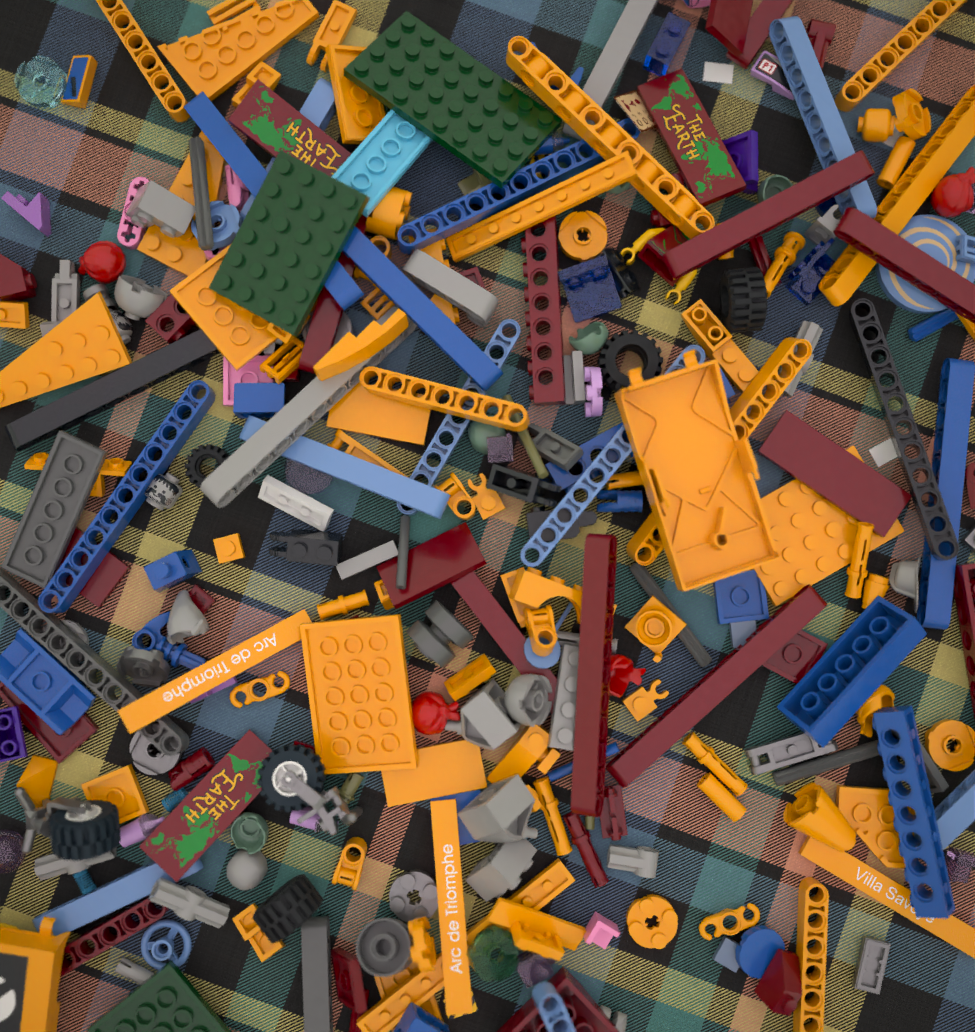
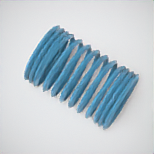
M184 788L173 791L162 799V805L167 811L171 812L176 808L174 805L176 803L179 805L180 801L188 795L187 791Z
M87 869L73 874L83 895L97 888L93 879L90 880L92 877H90L91 875H89L90 873H88Z

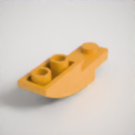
M700 299L685 310L681 317L711 361L719 360V368L722 369L725 376L730 379L742 394L759 371L732 341L733 336Z

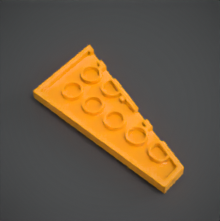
M283 0L275 3V6L263 11L258 9L251 12L252 15L241 19L236 17L203 29L200 34L189 38L184 36L178 38V42L170 45L162 44L157 47L196 96L203 91L209 100L213 101L255 68L260 61H264L320 16L309 0Z
M201 131L198 137H201V140L204 142L209 201H218L226 160L203 131ZM189 152L169 191L195 206ZM194 213L192 219L195 221L196 215ZM192 219L185 234L174 238L163 234L160 231L161 228L157 225H152L147 229L137 247L139 252L187 277L208 262L204 251L198 246V241L191 230Z
M101 291L0 371V408L132 363Z

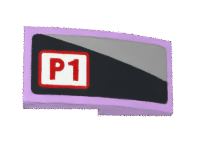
M764 50L752 67L751 76L772 85V91L794 101V96L778 57Z

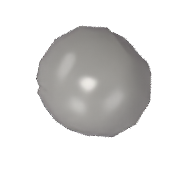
M244 849L238 850L228 862V880L234 887L240 890H252L267 874V859L261 851L248 854Z

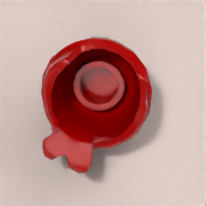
M970 167L966 173L944 177L935 186L931 194V205L937 214L950 218L971 209L974 202L971 185L975 183V169L973 167Z
M107 240L96 242L79 258L81 265L78 268V272L83 275L87 272L89 276L102 284L112 283L124 273L126 268L125 254L113 242Z
M622 654L612 655L609 696L620 698L624 694L629 681L639 686L642 682L641 675L646 672V668H633V661Z
M423 692L416 696L411 703L414 728L417 732L425 735L441 733L446 726L447 719L460 721L461 719L459 712H457L459 703L455 701L448 705L443 696L437 692Z

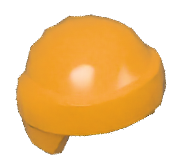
M880 685L856 712L858 715L857 722L861 725L860 734H865L869 738L873 734V713L882 707L894 706L895 695L886 685Z

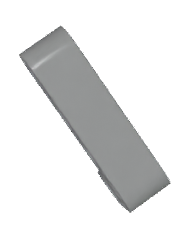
M419 249L414 250L402 269V272L407 277L466 312L467 318L482 328L486 327L498 308L499 300L492 293Z

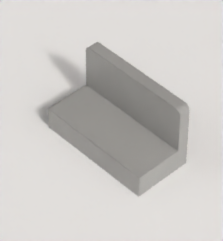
M572 351L571 355H564L565 405L584 404L586 400L582 351Z

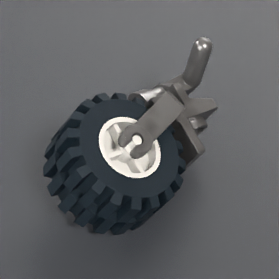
M291 744L270 752L269 756L264 758L261 763L263 766L258 770L260 779L257 780L258 786L261 785L262 789L260 794L262 797L265 796L267 798L265 802L268 805L273 804L275 806L274 809L279 811L283 809L285 812L299 811L311 805L313 809L298 818V823L301 824L318 813L320 816L318 822L325 833L330 832L332 836L339 831L336 814H338L344 825L354 823L362 815L363 810L361 807L356 806L352 810L348 808L347 803L343 801L336 786L328 792L324 790L323 785L324 781H326V775H324L325 765L321 763V757L316 755L314 750L306 748L304 745ZM329 800L335 806V809L332 811L326 805V802Z
M18 787L14 791L16 798L24 809L26 817V832L21 851L24 854L32 851L36 832L50 838L53 854L58 858H63V860L80 861L96 858L112 851L121 841L118 808L115 804H111V802L102 800L81 801L79 797L71 799L58 797L53 801L48 798L42 800L43 806L36 808L23 787Z

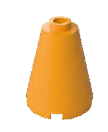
M811 782L804 785L794 794L797 799L793 804L788 802L783 813V819L790 827L839 852L848 851L854 847L856 843L855 831L822 786Z

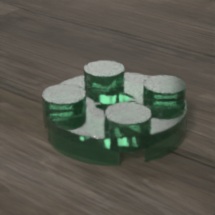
M490 925L475 937L467 950V956L472 970L482 980L490 982V980L502 981L515 971L519 962L517 955L520 948L515 946L512 933L505 928ZM499 948L497 952L499 956L496 959L490 958V953L494 949Z

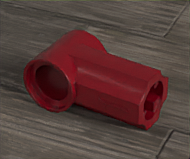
M811 18L806 33L822 70L827 49L835 33L836 24Z

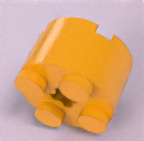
M393 187L371 212L370 217H367L366 231L397 240L400 227L403 226L404 220H408L411 210L409 205L413 193Z

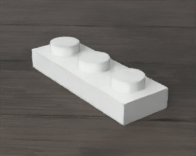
M269 475L263 480L258 498L322 532L328 527L334 509Z

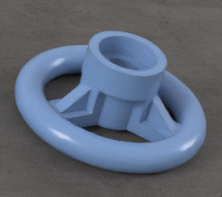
M163 919L154 922L145 930L141 939V953L144 960L157 970H160L167 964L159 961L167 959L172 960L177 967H180L188 959L191 952L190 934L181 923L175 920ZM163 927L171 928L166 937L160 938L157 941H149L151 935L157 929ZM178 932L184 942L183 952L180 957H178L174 950L173 941ZM162 944H166L168 950L163 949Z

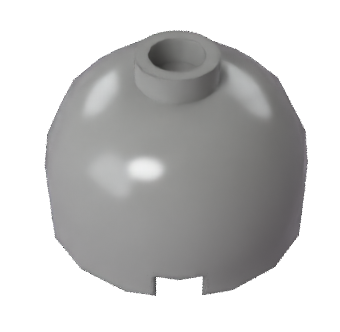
M121 275L118 277L114 296L118 306L126 311L125 316L139 321L140 317L148 318L166 300L168 293L156 285L152 288L145 284L146 281Z
M523 674L513 679L504 694L508 715L522 725L535 727V724L541 725L548 717L552 701H548V693H552L549 680L545 676L536 674Z

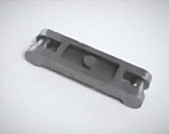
M800 732L758 746L748 747L744 751L746 757L751 762V766H749L751 774L757 775L836 751L838 746L832 738L822 748L804 732ZM766 753L768 761L761 763L759 755Z

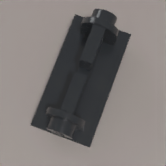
M614 247L602 250L603 253L595 258L597 260L596 265L605 278L612 274L615 276L608 283L616 296H620L623 300L630 295L629 292L639 290L637 278L625 266L622 254L615 250Z

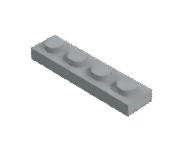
M562 645L547 747L574 751L579 647Z

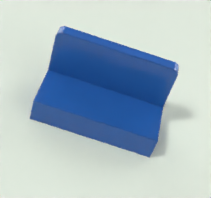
M284 383L234 384L233 412L239 419H245L248 415L256 418H272L285 406Z

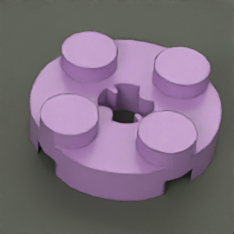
M594 366L584 367V382H587L585 384V399L588 401L585 402V417L601 416L603 407L601 369Z

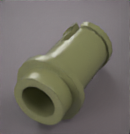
M359 772L349 773L341 789L338 788L340 796L347 804L351 800L354 801V794L365 778Z

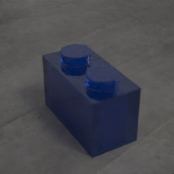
M668 12L646 55L643 68L660 77L666 75L687 35L691 22Z

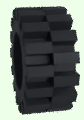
M206 444V446L200 445L197 450L193 449L191 451V456L188 455L186 458L188 459V464L185 463V468H187L186 476L190 478L189 481L200 488L202 482L207 478L201 472L202 462L207 458H214L220 466L230 455L218 446Z

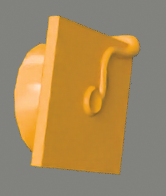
M652 596L625 625V628L655 653L653 660L658 663L663 657L661 652L687 624L656 597Z

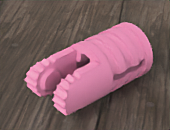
M228 164L225 166L229 205H234L241 212L249 198L250 191Z

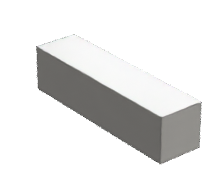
M392 540L338 564L336 568L341 580L398 556V548L395 541Z

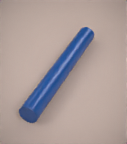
M616 742L607 746L606 757L620 752ZM573 761L548 772L550 781H555L572 773Z

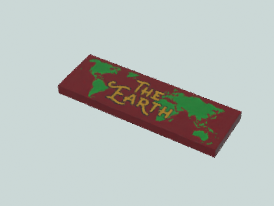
M682 68L637 86V93L690 193L703 207L746 189L745 181Z
M259 79L256 80L228 119L231 125L275 159L279 151L282 150L331 177L351 155L349 151Z
M249 729L139 847L177 882L262 791L261 785L258 786L257 780L260 779L258 770L262 768L263 764L261 763L264 758H267L273 750Z

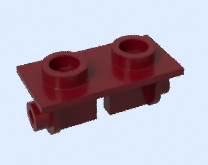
M619 784L604 787V804L600 816L602 838H611L613 841L621 840V836L628 835L622 789Z

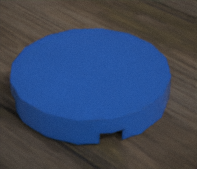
M760 925L750 928L741 936L740 944L736 946V961L739 967L750 977L762 978L777 950H785L782 937L767 926Z

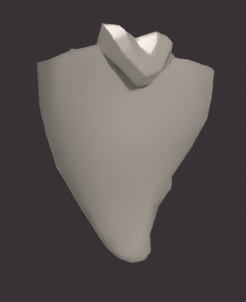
M181 590L177 594L169 614L167 640L170 644H175L176 642L184 643L183 638L205 634V632L210 630L207 619L193 603L187 590Z

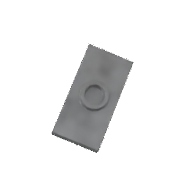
M863 935L852 986L855 989L880 994L891 946L888 941Z

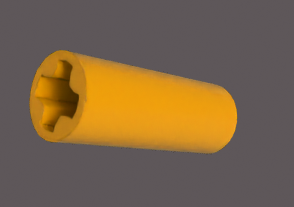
M906 136L898 137L876 181L880 187L892 189L896 184L916 145L913 139Z
M710 772L706 773L698 781L697 787L733 822L738 821L745 814L746 807Z

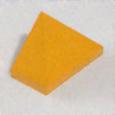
M39 755L32 756L17 783V788L23 787L36 808L43 806L42 800L50 799L58 762L55 759Z

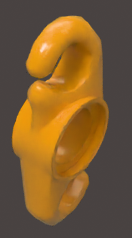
M283 671L277 672V676L284 680L282 687L274 685L275 674L235 686L230 692L229 699L237 708H241L243 705L236 699L238 692L246 694L245 705L255 701L266 700L284 693L290 686V678ZM257 682L265 684L267 688L266 694L262 697L255 695L253 692V687Z
M747 904V908L754 913L753 918L747 920L743 915L746 910L744 906L734 910L730 908L723 909L702 920L699 924L700 935L706 940L710 941L712 939V935L708 934L705 930L708 924H713L716 928L713 934L714 937L718 938L722 934L735 935L742 930L755 926L760 919V911L756 905ZM728 915L736 917V924L732 928H725L723 926V919Z

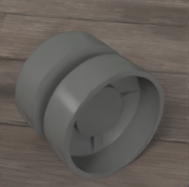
M436 600L425 611L432 625L428 626L423 621L417 619L406 632L415 642V647L430 661L434 660L439 666L445 668L456 657L448 644L452 642L459 648L464 649L474 636L447 608Z
M379 918L369 922L361 930L356 943V954L359 963L368 973L378 977H388L398 974L410 966L413 961L410 948L414 946V939L410 936L408 924L397 918Z

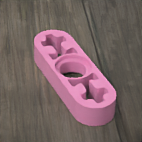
M137 177L131 181L117 237L119 242L127 249H137L145 235L146 226L145 228H137V225L131 222V218L125 215L137 189L149 182L145 177ZM132 231L136 237L128 241L125 236L130 235Z

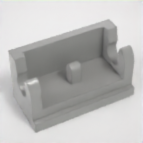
M833 205L823 217L820 216L803 234L821 250L836 237L833 231L840 219H835L833 212L838 209L839 205Z

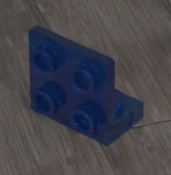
M832 237L826 243L821 240L788 275L790 281L785 287L806 306L821 292L818 288L819 283L835 263L825 253L835 242Z
M606 255L558 271L575 323H580L622 308Z

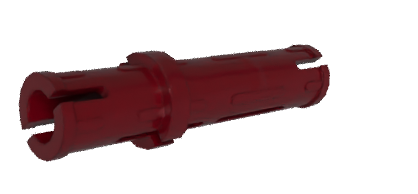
M572 811L568 812L563 816V819L572 836V844L576 845L594 887H601L607 884L609 879L589 838L591 834L589 830L585 829L579 814H574Z

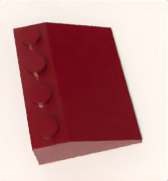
M564 966L548 981L562 999L576 1032H619L588 992ZM533 997L497 1032H547ZM551 997L546 998L544 1002L548 1001Z

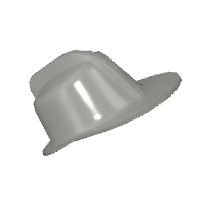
M919 556L918 561L894 563L889 576V584L895 592L914 599L915 613H917L918 574L921 556Z

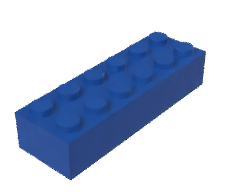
M878 595L777 706L778 710L792 724L824 748L927 635L926 631L915 617Z

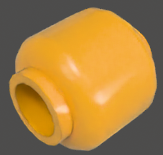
M869 108L866 110L864 117H859L857 132L862 133V139L865 142H885L889 136H893L895 115H892L890 109Z

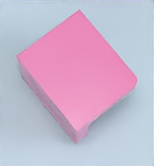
M595 911L585 928L586 933L583 937L587 944L590 945L593 942L606 949L613 936L618 938L620 931L617 924Z

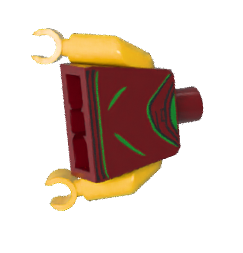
M671 225L667 229L663 227L648 229L633 243L634 246L632 248H624L621 251L622 256L626 253L632 255V258L626 262V265L634 263L635 254L639 251L637 256L672 287L675 284L677 285L675 289L668 291L665 295V300H667L670 293L677 295V300L673 305L681 300L682 290L687 289L697 274L696 269L673 280L661 258L666 252L690 240L675 225Z

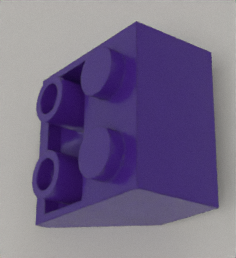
M18 706L0 709V763L27 757L28 754Z

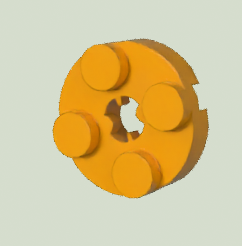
M910 88L892 98L897 116L894 119V124L899 132L904 131L908 137L915 141L930 132L931 117L928 108L922 109L919 103L923 100L921 95L916 90Z
M592 211L572 212L564 218L560 225L558 243L562 251L569 258L583 263L588 262L600 255L606 246L608 237L606 224L598 214ZM580 230L582 233L583 230L587 231V238L589 240H578L577 232Z
M945 719L935 723L931 729L925 732V749L936 766L950 771H961L968 768L974 762L975 731L968 725L957 720ZM950 739L957 741V745L954 746L955 750L952 752L946 747Z
M649 894L646 897L634 900L629 906L626 914L628 931L633 940L639 945L646 948L662 949L676 934L678 927L677 914L670 902L662 896ZM653 915L657 916L656 921L658 924L648 927V923L645 922L646 918H652Z
M426 916L408 921L409 933L414 939V946L410 948L411 957L414 963L418 962L420 972L423 971L424 973L434 971L436 969L434 965H437L434 936L430 937L429 932H427L431 925Z

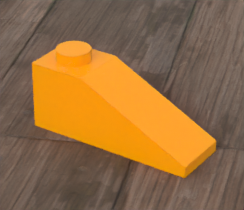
M535 724V727L526 726L486 779L491 783H495L516 774L521 778L547 748L549 731L541 725Z

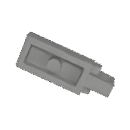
M60 260V273H55V277L52 278L51 321H63L80 307L79 274H75V263L71 262V260Z

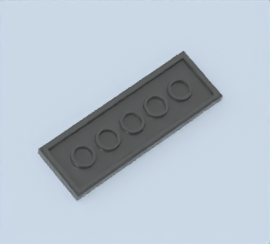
M59 430L1 566L2 569L45 589L60 566L108 451L68 432Z

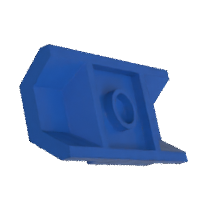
M23 628L17 631L15 640L0 655V681L58 735H62L75 725L94 704L96 696L79 681V678L48 649L40 645Z

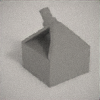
M491 679L475 692L461 708V719L459 722L447 720L445 730L457 732L465 740L479 747L495 750L515 734L521 724L508 715L504 700L505 692L494 679Z
M518 774L489 784L487 788L458 813V816L472 837L478 841L507 843L525 839L526 837L535 839L538 835L536 828L528 827L527 825L535 799Z

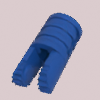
M600 490L596 495L600 500H616V502L597 504V512H642V490Z

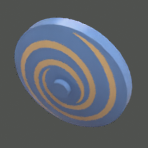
M918 215L912 217L899 233V236L974 283L975 265L956 261V255L960 254V252L956 251V246L960 245V242H956V237L961 234L967 235L964 230L954 222L940 216ZM876 263V275L879 284L886 296L897 306L918 314H933L948 309V307L879 263Z

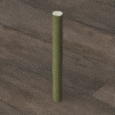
M505 395L502 400L514 403L511 395ZM515 413L512 415L511 420L513 423H519L522 421L519 413ZM527 428L524 431L517 432L539 478H546L548 471Z

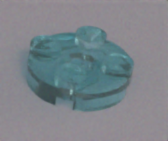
M46 56L32 57L34 60L28 63L24 61L18 67L14 79L20 96L34 107H56L66 90L67 76L53 59ZM46 77L44 85L39 87L36 81Z

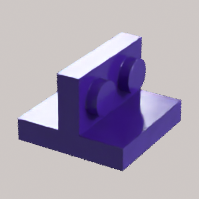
M749 130L722 140L746 183V189L741 192L747 194L757 193L759 180L758 132Z

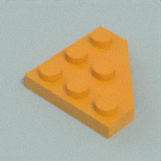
M837 785L836 806L857 836L884 866L905 869L904 857H901L899 853V834L895 831L893 823L895 817L894 810L888 801L889 789ZM907 806L908 811L915 815L914 809Z

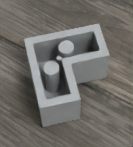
M150 180L137 190L125 215L129 216L131 222L139 227L145 228L146 226L149 228L155 224L161 228L160 231L163 234L174 238L185 234L195 213V206Z
M526 838L515 842L498 843L490 855L475 865L465 881L486 902L494 897L498 899L508 888L513 890L520 883L521 878L519 876L533 864L532 857L537 849Z

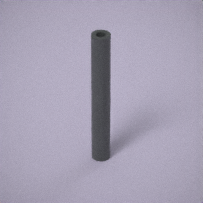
M406 515L400 518L396 588L398 589L406 588L410 517Z

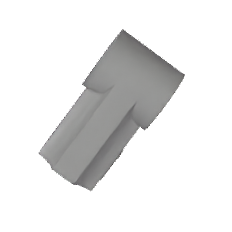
M610 844L606 866L607 868L631 871L635 875L645 878H655L659 850L646 846L631 848Z

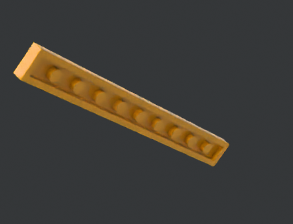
M558 858L507 900L540 910L576 880ZM487 916L467 931L469 966L510 934V928L488 921ZM442 952L437 955V965H434L436 968L434 971L424 973L418 970L360 1016L356 1024L361 1031L388 1032L398 1024L411 1002L420 1006L443 988Z

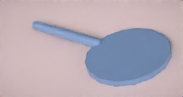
M569 602L555 625L556 632L572 609L573 605L571 602ZM528 637L524 644V655L532 666L539 669H547L554 666L559 660L561 648L557 640L550 655L545 657L538 656L532 651L530 638ZM545 638L538 639L541 644H550Z

